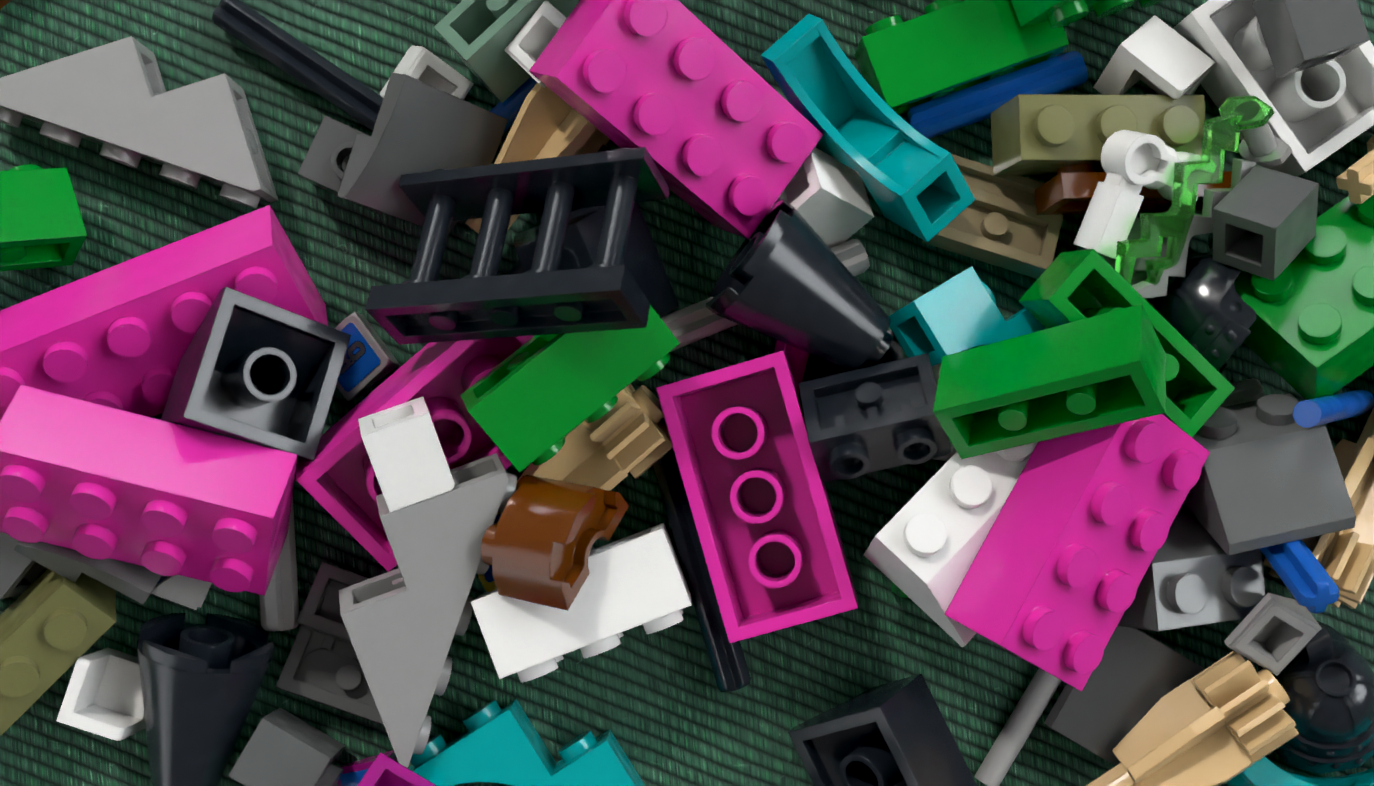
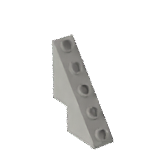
M130 36L0 78V122L19 128L22 118L42 124L39 134L46 138L74 148L79 147L82 138L101 144L102 147L99 155L138 169L141 159L162 165L159 173L160 176L197 189L200 179L222 186L219 194L220 197L249 208L257 209L260 199L270 203L278 200L244 89L225 73L166 92L155 54L134 37Z
M497 453L450 469L455 483L451 491L396 511L389 512L383 494L377 495L379 516L399 568L338 590L342 620L398 763L406 768L409 766L412 754L421 755L425 750L431 729V716L426 714L433 694L442 696L447 688L452 670V657L447 655L454 635L463 636L468 628L473 611L471 605L473 597L468 595L476 574L484 575L489 568V565L485 564L481 557L482 538L486 530L493 525L497 512H503L509 498L515 493L517 477L516 475L506 473Z

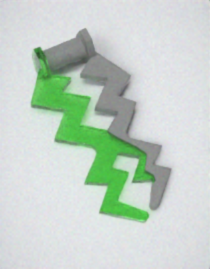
M1256 96L1228 97L1218 109L1221 116L1204 120L1201 160L1175 163L1172 205L1170 209L1165 213H1141V238L1117 241L1115 270L1131 285L1136 258L1161 257L1163 237H1168L1166 257L1145 260L1148 279L1132 285L1144 299L1166 296L1169 276L1185 277L1190 239L1194 235L1213 233V208L1256 165L1273 167L1283 164L1293 152L1288 144L1272 133L1268 121L1274 114L1273 108ZM1241 132L1244 139L1239 144V137ZM1225 150L1237 153L1239 151L1242 159L1233 158L1231 188L1204 189L1202 215L1195 214L1198 184L1222 183Z

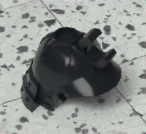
M1210 233L1208 237L1210 251L1198 253L1192 250L1190 246L1188 247L1185 277H1168L1167 295L1155 297L1154 309L1221 374L1228 365L1226 361L1237 351L1251 333L1248 329L1256 320V313L1253 308L1241 299L1235 289L1234 281L1243 270L1213 260V233Z
M1317 621L1322 629L1278 676L1273 674L1289 696L1290 702L1285 704L1286 707L1283 710L1295 721V728L1299 732V735L1274 751L1297 768L1321 774L1359 768L1374 755V672L1368 662L1342 634L1331 626Z

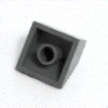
M1290 393L1284 395L1270 394L1255 401L1218 407L1192 437L1206 448L1210 454L1202 467L1199 480L1190 489L1183 504L1227 555L1355 528L1356 515L1326 425L1323 424L1310 428L1299 426L1293 419V409L1299 401Z
M1182 504L1169 528V534L1165 543L1155 554L1137 588L1134 601L1125 610L1117 626L1163 631L1244 619L1265 596L1260 549L1227 555L1189 509Z

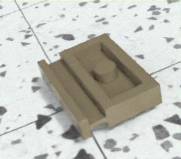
M951 154L975 201L929 242L922 240V243L1038 279L1053 262L1064 216L1060 214L1037 215L1035 190L1045 183L1020 175H993V167Z

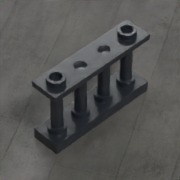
M646 147L632 149L617 148L606 152L457 169H436L430 172L401 175L399 187L425 217L410 279L402 284L371 286L365 309L399 345L647 327L650 302L623 264L634 203L667 200L670 188ZM605 206L595 264L588 268L559 270L571 210ZM543 212L531 270L522 274L497 276L511 215ZM482 218L469 275L464 276L462 279L437 281L452 221Z

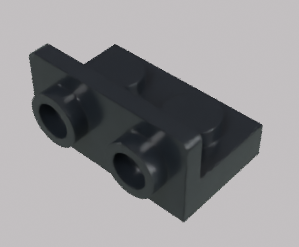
M928 353L799 383L809 445L823 482L853 479L865 473L906 464H921L930 459L946 456L951 453L949 438L933 413L937 385Z

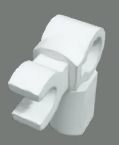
M1120 130L1113 133L1103 145L1100 156L1101 165L1107 174L1104 182L1098 181L1073 244L1085 249H1094L1101 255L1119 260L1144 199V196L1139 195L1142 187L1157 189L1163 198L1185 205L1196 204L1198 196L1184 190L1182 186L1183 176L1190 168L1209 172L1212 164L1201 155L1183 151L1176 152L1175 149L1165 145L1164 141L1155 135L1129 130Z

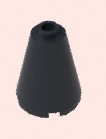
M784 199L778 201L760 223L768 229L765 235L758 232L751 240L746 238L715 283L710 293L714 298L706 303V308L720 317L851 371L858 369L863 363L868 367L874 366L886 353L893 339V336L887 332L891 322L890 317L801 214Z
M171 613L152 618L141 625L137 641L152 784L154 786H218L273 658L274 641L268 643L269 632L264 630L263 627L244 619L222 614L207 613L205 624H184L186 613Z

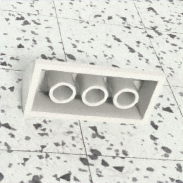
M1038 442L961 459L956 452L879 531L864 553L868 560L962 648L972 639L976 632L944 614Z

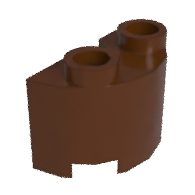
M532 475L523 476L516 485L515 493L509 498L498 524L491 525L482 538L481 557L485 564L492 566V575L498 594L568 611L590 574L588 558L593 543L597 539L609 541L629 507L621 494L592 486Z

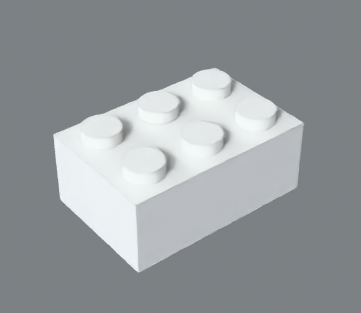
M1208 0L1187 15L1173 29L1215 61V64L1200 84L1242 141L1244 138L1234 120V115L1244 105L1257 104L1261 107L1272 133L1291 147L1293 152L1283 164L1266 168L1297 177L1306 173L1374 125V46L1370 40L1339 59L1277 78L1252 3L1256 0Z
M661 523L591 550L588 558L590 574L568 611L498 594L497 589L491 592H484L471 601L499 679L517 673L521 683L527 682L558 668L557 662L563 660V655L580 648L583 658H589L620 645L619 638L624 636L623 631L643 624L646 634H651L683 621V608L692 605L691 594L665 524Z

